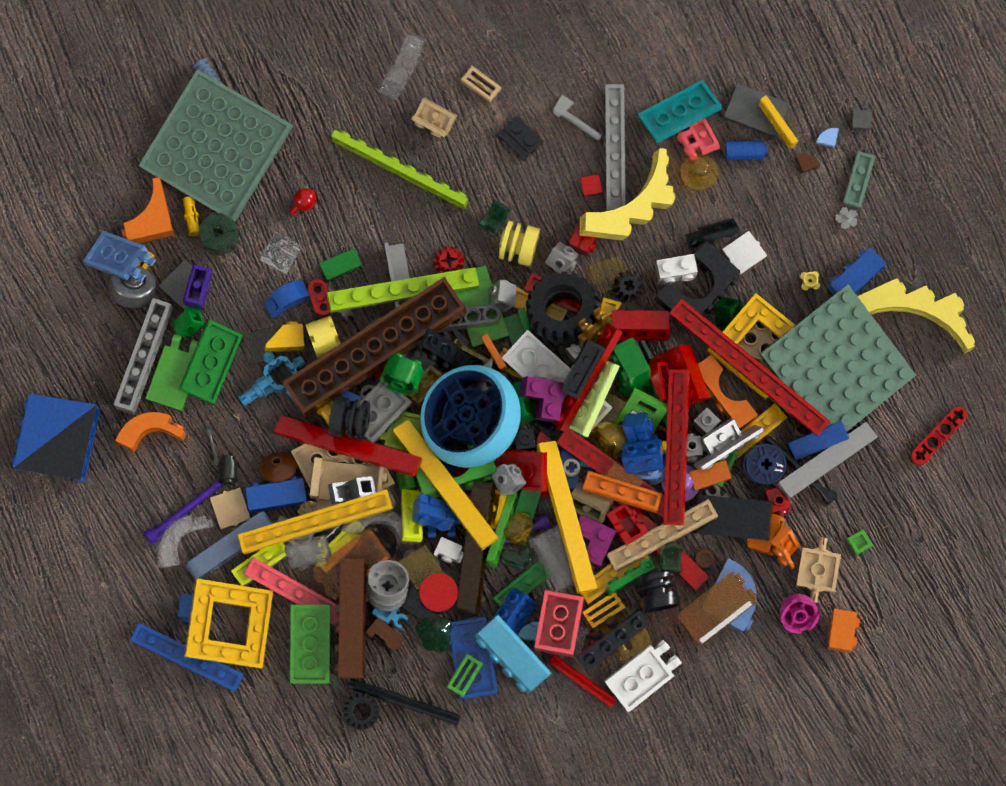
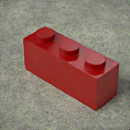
M612 310L611 318L613 319V325L623 332L619 340H628L633 337L634 340L669 341V311Z

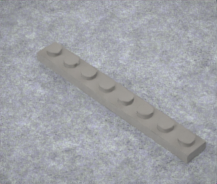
M605 84L606 211L625 206L624 84Z

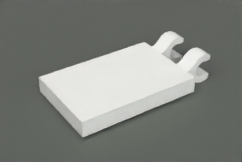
M664 640L659 642L655 648L648 645L604 680L628 712L673 678L674 674L671 671L682 663L675 655L666 664L660 658V655L670 648Z

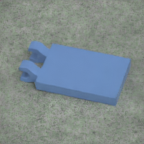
M106 231L101 233L83 260L87 266L113 274L124 280H128L131 276L140 282L143 281L146 275L140 273L141 269L137 268L139 262L142 261L149 266H153L156 259L151 258V254L147 252V248L144 245Z

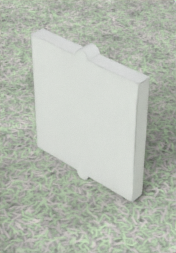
M749 231L722 249L730 262L740 270V275L767 257V254L760 246V242L756 241Z

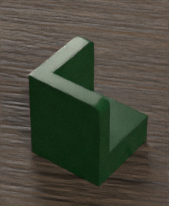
M724 297L714 305L716 325L727 327L741 311V301Z

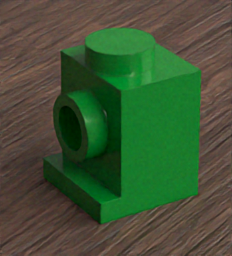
M186 306L184 308L185 312L181 313L172 323L177 335L191 338L205 326L200 309Z

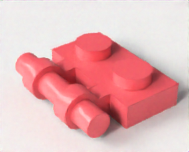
M706 118L689 126V130H682L677 133L679 143L683 144L684 152L691 160L697 158L695 152L698 150L701 151L702 155H705L720 148L719 142ZM693 137L695 142L690 144L689 139Z

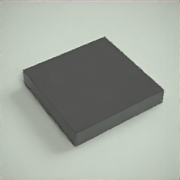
M185 259L159 285V288L183 310L186 307L183 298L192 265Z

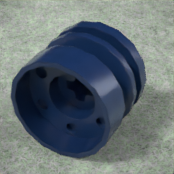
M770 444L752 446L745 452L741 462L742 471L746 478L753 483L764 485L775 483L781 479L787 465L782 451ZM765 459L766 462H769L766 470L764 466H761V462H764Z

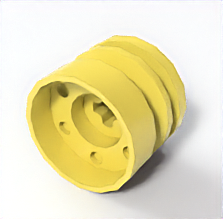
M509 220L501 236L499 259L504 260L506 252H508L509 262L513 260L516 254L518 255V264L531 267L540 228L528 225L525 233H522L521 223H518L514 231L512 230L514 222Z

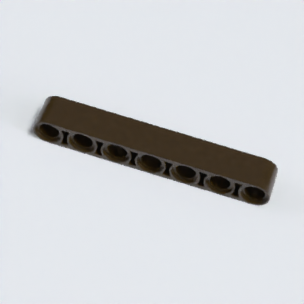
M475 480L472 486L471 502L491 527L496 485L492 482ZM468 531L466 532L457 613L478 616L481 607L488 547L481 550Z

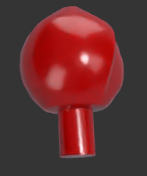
M309 188L298 190L294 195L295 205L289 209V212L295 215L299 210L308 211L312 209L317 200L315 191Z

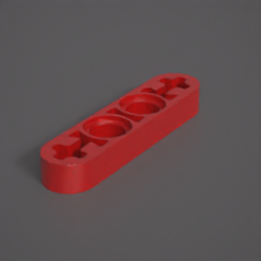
M959 406L954 407L912 451L910 456L912 463L917 466L924 465L965 422L967 411ZM961 412L962 420L958 418L954 423L950 422L955 417V413ZM943 424L948 425L950 433L943 434L940 431V426ZM929 438L936 439L937 447H929L927 440ZM925 448L927 452L922 457L924 460H916L917 455L915 453L920 454Z

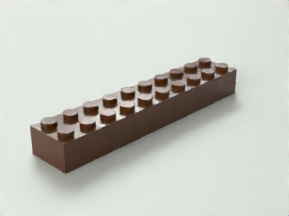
M443 277L284 380L283 384L305 418L333 401L336 396H341L384 368L387 359L393 353L404 355L421 344L427 328L439 332L467 314L466 307L446 278Z

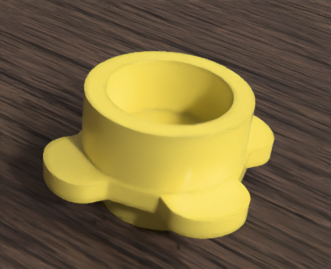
M818 272L801 273L800 278L803 283L801 288L803 290L819 289Z

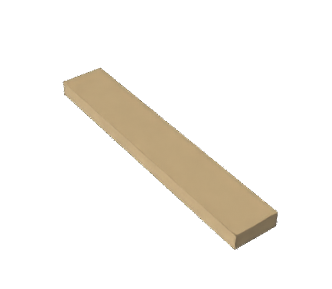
M708 499L685 512L684 526L661 524L646 532V535L628 546L624 544L606 555L615 572L718 518V515Z

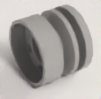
M382 560L370 569L366 592L367 599L373 607L381 611H394L405 603L409 584V576L405 567L396 561Z

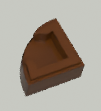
M795 155L802 173L820 167V163L811 155Z

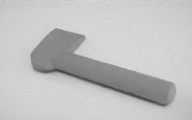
M562 95L553 109V114L557 117H563L599 141L602 135L570 114L568 110L574 102Z

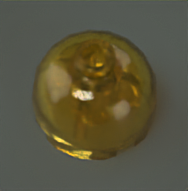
M602 421L591 429L592 438L596 436L598 442L595 444L602 452L609 457L613 456L614 460L622 454L623 444L628 443L622 424L618 425L613 421Z

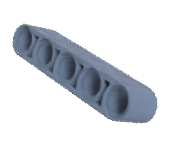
M262 511L191 559L185 566L195 580L203 579L242 552L238 534L273 523L267 514Z

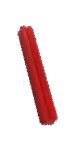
M552 656L549 661L551 666L608 707L614 705L616 702L615 697L558 656Z

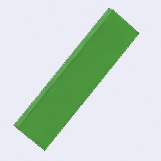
M517 492L507 496L495 531L498 540L491 544L486 558L489 567H497L519 500Z

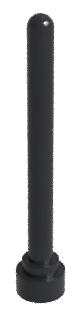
M771 436L765 437L767 444L774 445L782 451L786 462L794 470L801 467ZM817 480L810 484L821 494L822 502L827 506L838 496L833 490L830 491L824 488Z

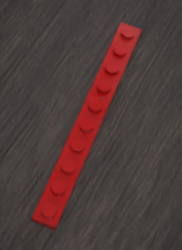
M683 299L670 311L669 315L814 435L818 437L830 423L829 419Z

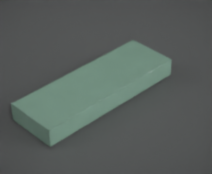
M857 151L842 202L843 205L861 209L876 156Z

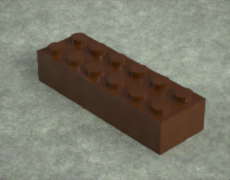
M340 559V563H337V575L340 576V583L336 584V594L340 595V603H336V614L339 615V622H336V634L339 635V642L335 643V654H339V662H335V674H338V678H365L367 561L365 559Z

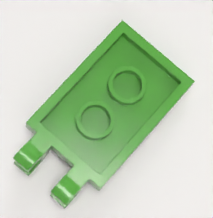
M174 334L171 346H164L145 399L183 412L189 394L179 390V387L198 341L192 340L189 352L187 353L179 350L183 340L182 336Z

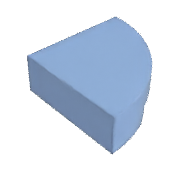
M830 128L823 131L819 135L816 144L834 148L839 128Z

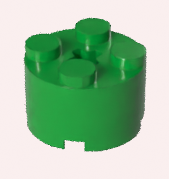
M393 353L387 359L380 382L382 385L385 382L388 384L387 388L398 394L407 395L408 392H412V395H414L424 374V370L421 367L422 362L416 359L404 358L400 353Z

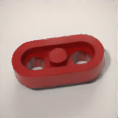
M315 279L308 285L312 305L318 316L327 317L331 314L326 295L329 291L323 280ZM316 288H321L320 293H316L314 290ZM326 305L327 309L322 311L320 307Z

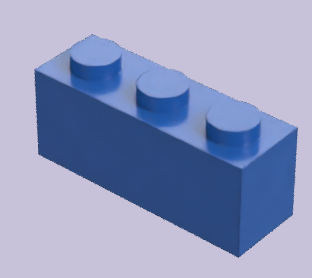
M871 247L867 251L863 249L856 256L857 260L853 264L849 262L843 268L844 273L840 277L836 275L829 282L831 285L828 290L834 295L842 287L849 284L855 294H857L887 263Z
M299 476L280 483L269 482V484L265 485L252 483L249 485L250 487H246L250 514L300 506L307 502L303 478L299 479Z

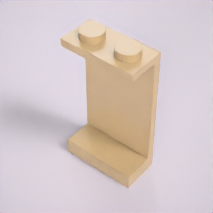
M315 457L310 498L331 501L328 489L329 484L349 482L358 477L373 476L375 491H383V482H387L388 471H385L384 467L323 461L322 458Z

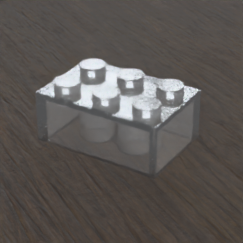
M557 525L529 540L527 545L546 576L553 592L561 593L574 586L559 526Z

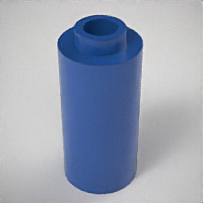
M763 140L725 141L726 160L764 159V156L768 154V146L764 144Z

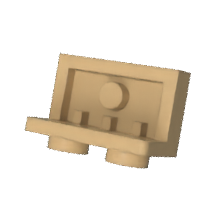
M423 98L416 114L412 116L411 120L415 121L414 124L422 129L426 127L432 130L431 134L441 138V136L448 135L457 115Z

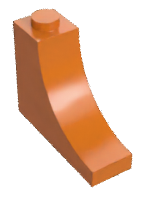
M160 177L153 178V193L146 209L136 218L124 222L125 229H122L123 238L139 244L174 235Z

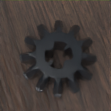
M626 270V276L620 272L619 277L621 279L614 278V281L618 284L612 285V288L619 289L614 295L617 296L621 293L620 301H623L626 296L627 302L630 303L631 296L636 301L638 300L637 294H643V291L638 288H644L645 284H638L643 278L641 276L636 279V271L630 276V270ZM628 282H631V287L633 288V290H631L630 288L627 291L625 289L626 286L624 285V283L627 284Z

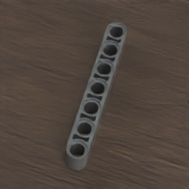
M494 305L466 308L467 314L460 317L457 323L450 324L439 332L497 325L501 320L500 311ZM495 312L497 316L494 319H489L487 314ZM476 314L478 318L472 322L468 320L469 315ZM380 318L372 320L369 325H371Z

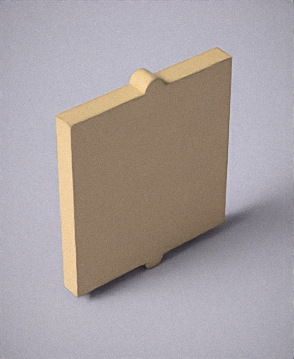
M241 488L228 492L223 491L222 494L210 498L221 530L231 526L236 527L239 523L251 519Z

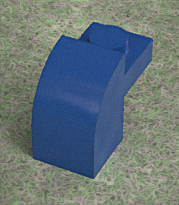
M301 280L292 281L271 293L272 296L263 304L272 319L278 318L288 308L299 306L310 297V294Z

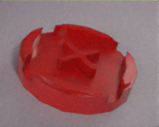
M431 574L422 581L419 587L420 601L431 611H446L457 600V585L446 574Z

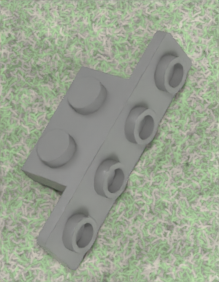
M729 419L700 438L708 455L694 463V467L699 470L710 469L713 463L727 458L728 454L733 450L741 449L747 441L757 439L760 433L764 431L763 427L754 425L741 433L735 419Z

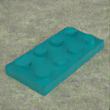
M701 80L638 113V118L654 141L659 143L722 109V106L706 83Z

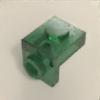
M494 200L489 211L481 220L480 226L497 234L505 223L510 208Z
M668 542L660 550L661 571H672L680 574L682 571L681 552L684 550V545Z

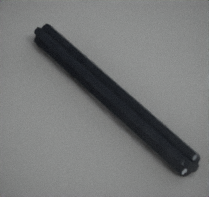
M353 678L349 681L348 688L363 694L366 693L377 699L454 725H458L460 721L459 714Z

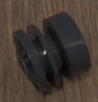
M336 396L329 417V435L331 437L343 438L348 430L350 440H353L356 436L357 441H363L370 424V402L364 400L361 404L360 400L356 399L351 407L349 398Z
M656 571L634 579L636 586H642L636 589V593H646L645 597L638 600L641 613L663 611L680 605L678 592L669 591V588L676 585V581H667L675 577L674 572Z

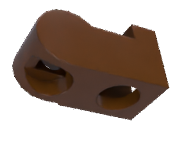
M377 618L366 631V635L371 639L375 635L379 637L391 651H397L402 647L403 640L400 634L380 618Z

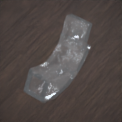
M410 31L406 34L396 62L384 77L380 93L394 100L401 95L419 63L426 39Z
M188 514L173 520L167 525L157 543L156 558L158 567L165 568L180 565L178 544L181 538L190 531L213 527L212 519L200 516L195 517V521H192L191 515Z

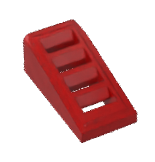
M655 362L648 364L651 369L650 378L660 401H668V363Z

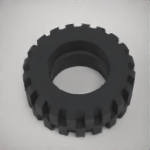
M564 271L561 274L551 273V276L548 278L546 276L541 278L540 283L536 282L533 285V291H529L528 300L526 301V312L532 332H535V336L539 340L543 339L545 344L550 345L553 343L554 347L560 348V345H565V348L571 347V344L579 345L578 336L583 332L578 322L585 318L588 325L595 324L597 320L593 315V311L600 307L599 297L592 283H588V279L583 276L579 278V275L576 273L569 275L568 272ZM561 299H570L581 305L577 315L568 320L552 319L546 314V310L552 303Z

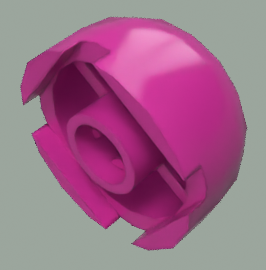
M798 593L788 596L782 602L779 609L780 620L784 628L791 633L800 634L807 629L809 631L813 629L819 620L817 605L812 598L804 594Z

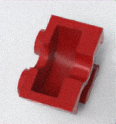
M624 503L606 514L608 520L614 526L613 529L616 530L617 536L626 546L648 532L645 524L637 521L636 517L638 514L633 506L629 507Z

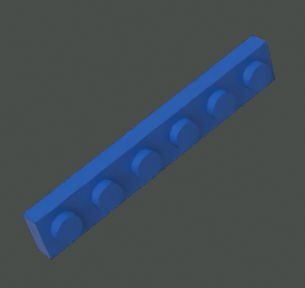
M141 623L138 624L130 639L131 642L231 691H237L244 677L243 673L220 662L184 657L186 645Z

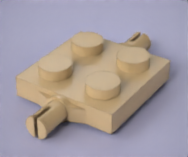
M824 537L819 538L818 548H802L796 582L797 587L807 588L811 591L810 598L815 603H818L819 592L835 593L841 554L831 553L826 550L828 538Z

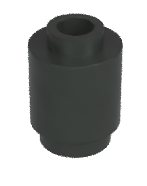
M226 455L220 457L218 462V480L223 485H233L238 480V462L235 456Z

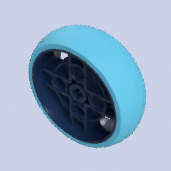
M480 365L461 366L441 376L428 391L422 404L420 415L422 434L431 451L448 464L464 468L485 465L502 455L514 440L520 424V403L512 384L498 371ZM479 382L493 384L486 391L477 388H467L468 385ZM455 441L474 445L473 448L461 451L447 448Z

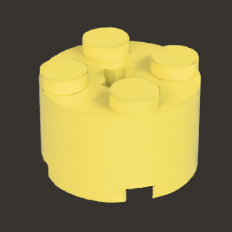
M331 315L306 324L317 358H320L341 344Z

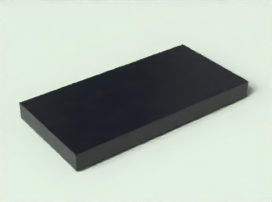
M696 494L695 506L709 499L718 518L693 530V533L769 541L772 501Z

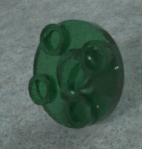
M426 617L415 626L422 640V646L427 651L433 650L443 653L450 647L451 638L449 634L452 632L453 627L448 619L444 617L437 619Z

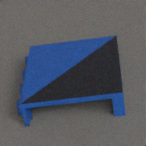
M29 394V398L24 403L25 416L20 421L21 434L16 440L17 452L12 458L13 469L17 472L23 470L71 478L77 482L85 483L100 408L97 404Z

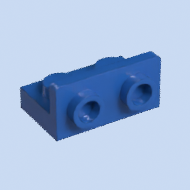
M512 588L492 619L499 615L510 629L518 635L538 604L526 593Z

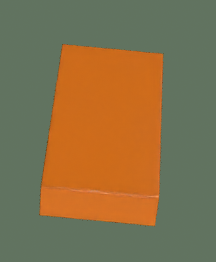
M488 334L483 335L481 339L501 372L506 371L508 368Z
M726 460L713 464L708 470L697 469L689 472L691 479L694 480L693 486L695 491L732 479Z

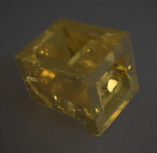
M523 512L514 514L513 519L509 521L508 528H504L508 542L527 544L534 527L530 515Z

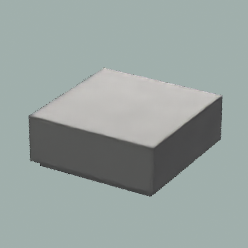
M853 109L852 129L871 130L872 111Z

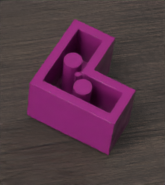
M530 376L521 378L519 397L537 400L534 419L547 422L560 421L564 393L560 390L563 382Z
M581 515L578 522L584 541L589 543L586 550L590 564L600 569L616 534V530Z

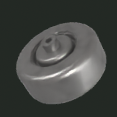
M137 266V268L141 269L140 273L146 275L142 282L131 276L128 280H124L111 274L108 287L111 298L119 305L128 308H139L147 305L154 296L156 286L155 279L148 270Z

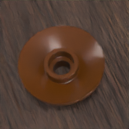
M277 452L266 456L260 462L259 473L268 482L280 483L292 478L298 466L292 455Z

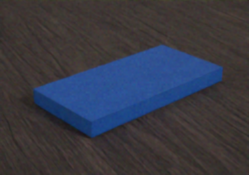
M486 616L448 622L455 672L466 654L484 663L465 696L461 697L459 695V700L498 694L494 664L489 656L490 652L486 648L482 649L477 644V638L475 637L487 625ZM469 659L456 679L457 684L471 663ZM474 664V666L472 667L471 671L469 672L468 676L466 677L465 681L460 687V691H463L464 687L466 686L467 682L469 681L470 677L472 676L473 672L478 666L477 664Z

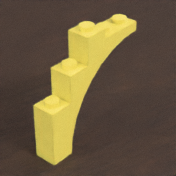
M659 148L653 153L648 179L640 193L630 203L611 211L584 213L580 217L579 235L624 240L631 233V224L629 223L645 225L653 217L652 208L667 209L674 203L675 194L673 193V186L666 185L668 182L666 167L669 162L667 149Z
M896 278L858 296L871 315L888 311L920 315L945 329L957 341L964 354L974 348V338L970 333L968 334L963 317H959L964 310V303L961 297H957L956 293L935 302V295L927 286L905 294L906 288L904 284Z

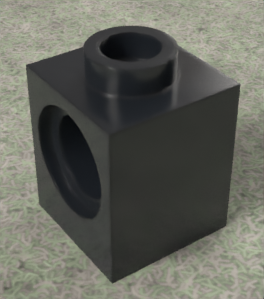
M533 428L517 431L514 438L516 450H536Z

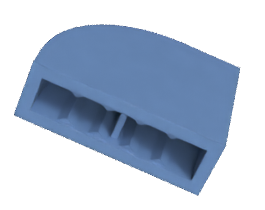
M728 558L701 610V613L721 623L749 601L752 605L726 625L741 634L744 630L748 631L753 623V620L750 618L755 610L757 601L756 587L748 571L737 562Z

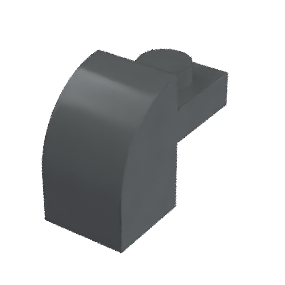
M373 476L358 477L349 482L331 483L328 485L332 504L343 503L376 493Z

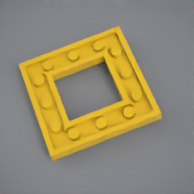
M755 293L725 328L723 333L738 344L757 321L778 338L794 327L795 324ZM710 348L707 349V352L709 354H712L715 359L722 363L726 368H728L732 373L739 377L743 382H745L749 387L756 391L760 396H762L765 400L768 398V396L765 393H763L753 383H751L736 369L729 365L713 350H711Z
M196 579L184 657L262 669L273 591ZM213 602L250 608L245 646L208 640Z

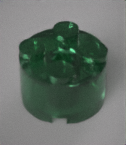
M211 213L202 221L199 228V236L204 248L209 253L222 256L232 252L237 247L239 233L236 223L231 217L222 213ZM222 232L223 235L216 237V234Z

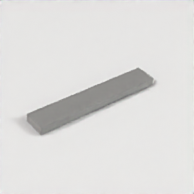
M865 422L848 434V440L830 446L778 482L777 485L788 500L874 441L878 436L869 424Z

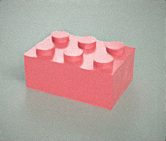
M545 590L534 646L535 651L574 658L584 597Z

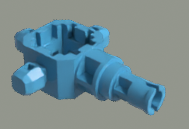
M271 351L263 354V359L268 364L264 367V375L255 381L251 389L238 396L244 407L256 398L266 397L273 391L280 394L286 391L289 397L292 398L284 384L278 386L269 374L278 366L285 364L292 375L297 373V369L300 370L305 366L306 363L301 356L297 357L291 363L284 356L276 359V356Z

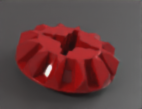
M446 246L439 249L436 253L434 266L439 273L462 270L464 257L461 251L455 247ZM447 254H449L451 259L455 260L452 261L451 268H449L447 262H443L447 259Z

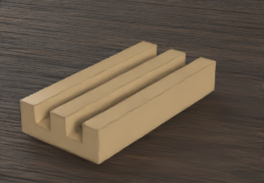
M473 66L461 78V82L489 103L492 102V99L502 89L501 86ZM471 73H474L476 76H478L479 78H481V79H482L483 81H485L487 84H489L490 86H492L495 90L493 91V90H491L490 88H488L486 85H484V84H483L482 82H480L478 79H476L475 77H473V76L471 75ZM467 78L489 93L490 96L468 81Z

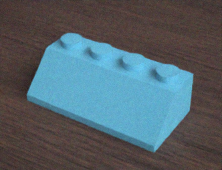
M499 615L475 635L477 644L482 649L486 648L490 652V658L495 663L499 662L504 668L503 672L517 682L516 686L523 693H530L551 674Z

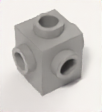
M559 242L552 249L545 263L557 273L561 274L562 271L572 272L578 263L575 260L579 254L571 247Z
M688 434L687 462L699 461L698 458H701L703 452H705L701 437L695 436V434Z
M502 464L496 469L497 472L491 476L497 489L500 490L503 496L515 494L526 484L520 469L515 464Z

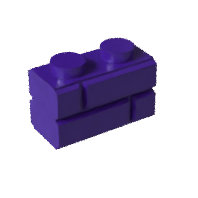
M193 264L183 298L185 306L203 310L213 276L212 269Z

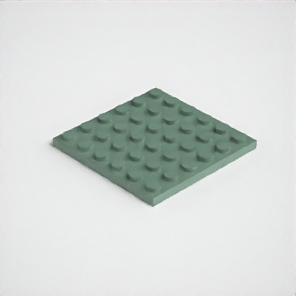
M197 69L140 162L139 167L156 177H160L164 182L235 223L293 128V125Z
M849 284L842 287L759 354L776 377L830 420L828 425L842 420L846 431L850 430L916 376Z

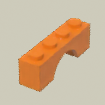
M712 354L698 364L710 395L709 399L712 398L715 401V407L719 413H724L728 418L726 421L731 418L735 419L741 430L757 418L758 414L747 400L734 401L727 398L721 392L719 377L722 374L723 368Z

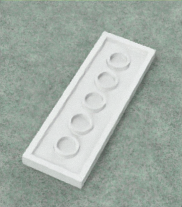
M529 330L502 357L522 377L530 376L564 382L570 371V368ZM563 393L562 404L564 402V398L568 395L566 393ZM605 400L591 431L613 408Z

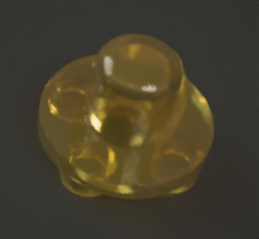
M696 154L697 158L695 160H691L688 157L683 162L680 170L682 183L694 191L709 190L715 184L718 177L716 163L707 155Z

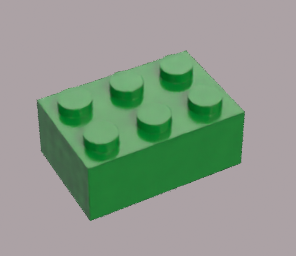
M633 337L615 345L610 357L612 363L620 366L614 380H618L620 383L619 389L622 395L629 398L634 388L644 393L650 392L651 369Z

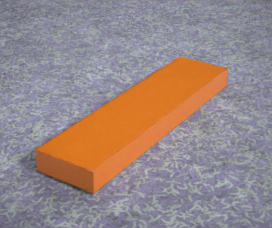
M591 471L587 472L582 488L583 491L657 513L662 493Z

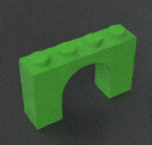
M465 444L466 450L473 448L474 445ZM494 461L485 465L469 467L466 473L453 479L462 490L466 489L469 491L472 490L475 480L493 483L494 480L491 476L497 472ZM419 468L415 478L421 494L440 499L441 495Z

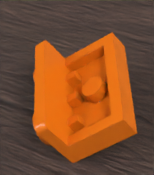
M785 525L783 529L777 531L770 543L773 547V553L778 557L777 561L782 566L786 567L787 565L793 569L795 565L791 555L800 546L792 530Z

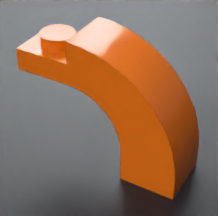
M149 412L138 415L128 421L119 432L115 441L118 445L135 452L142 438L151 432H164L181 441L184 440L186 433L181 425L177 423L171 425L173 419L170 415Z

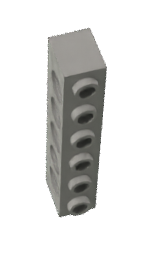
M152 298L114 402L116 410L135 415L173 311L170 303Z

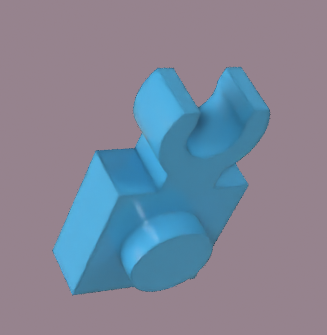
M375 608L372 612L373 616L380 618L387 625L391 621L394 622V626L399 630H402V626L398 624V621L400 619L408 621L406 615L397 614L399 608L394 611H381Z

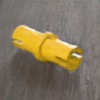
M190 196L182 199L185 210L184 219L187 221L189 235L197 236L201 233L198 222L199 213L196 211L194 199Z

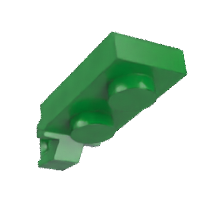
M651 559L642 560L639 563V568H630L624 572V577L620 579L615 577L610 580L605 589L607 595H613L633 583L634 579L654 570L656 567Z

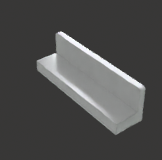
M388 242L384 243L390 280L409 279L403 243L391 246L388 245ZM408 300L396 301L395 308Z

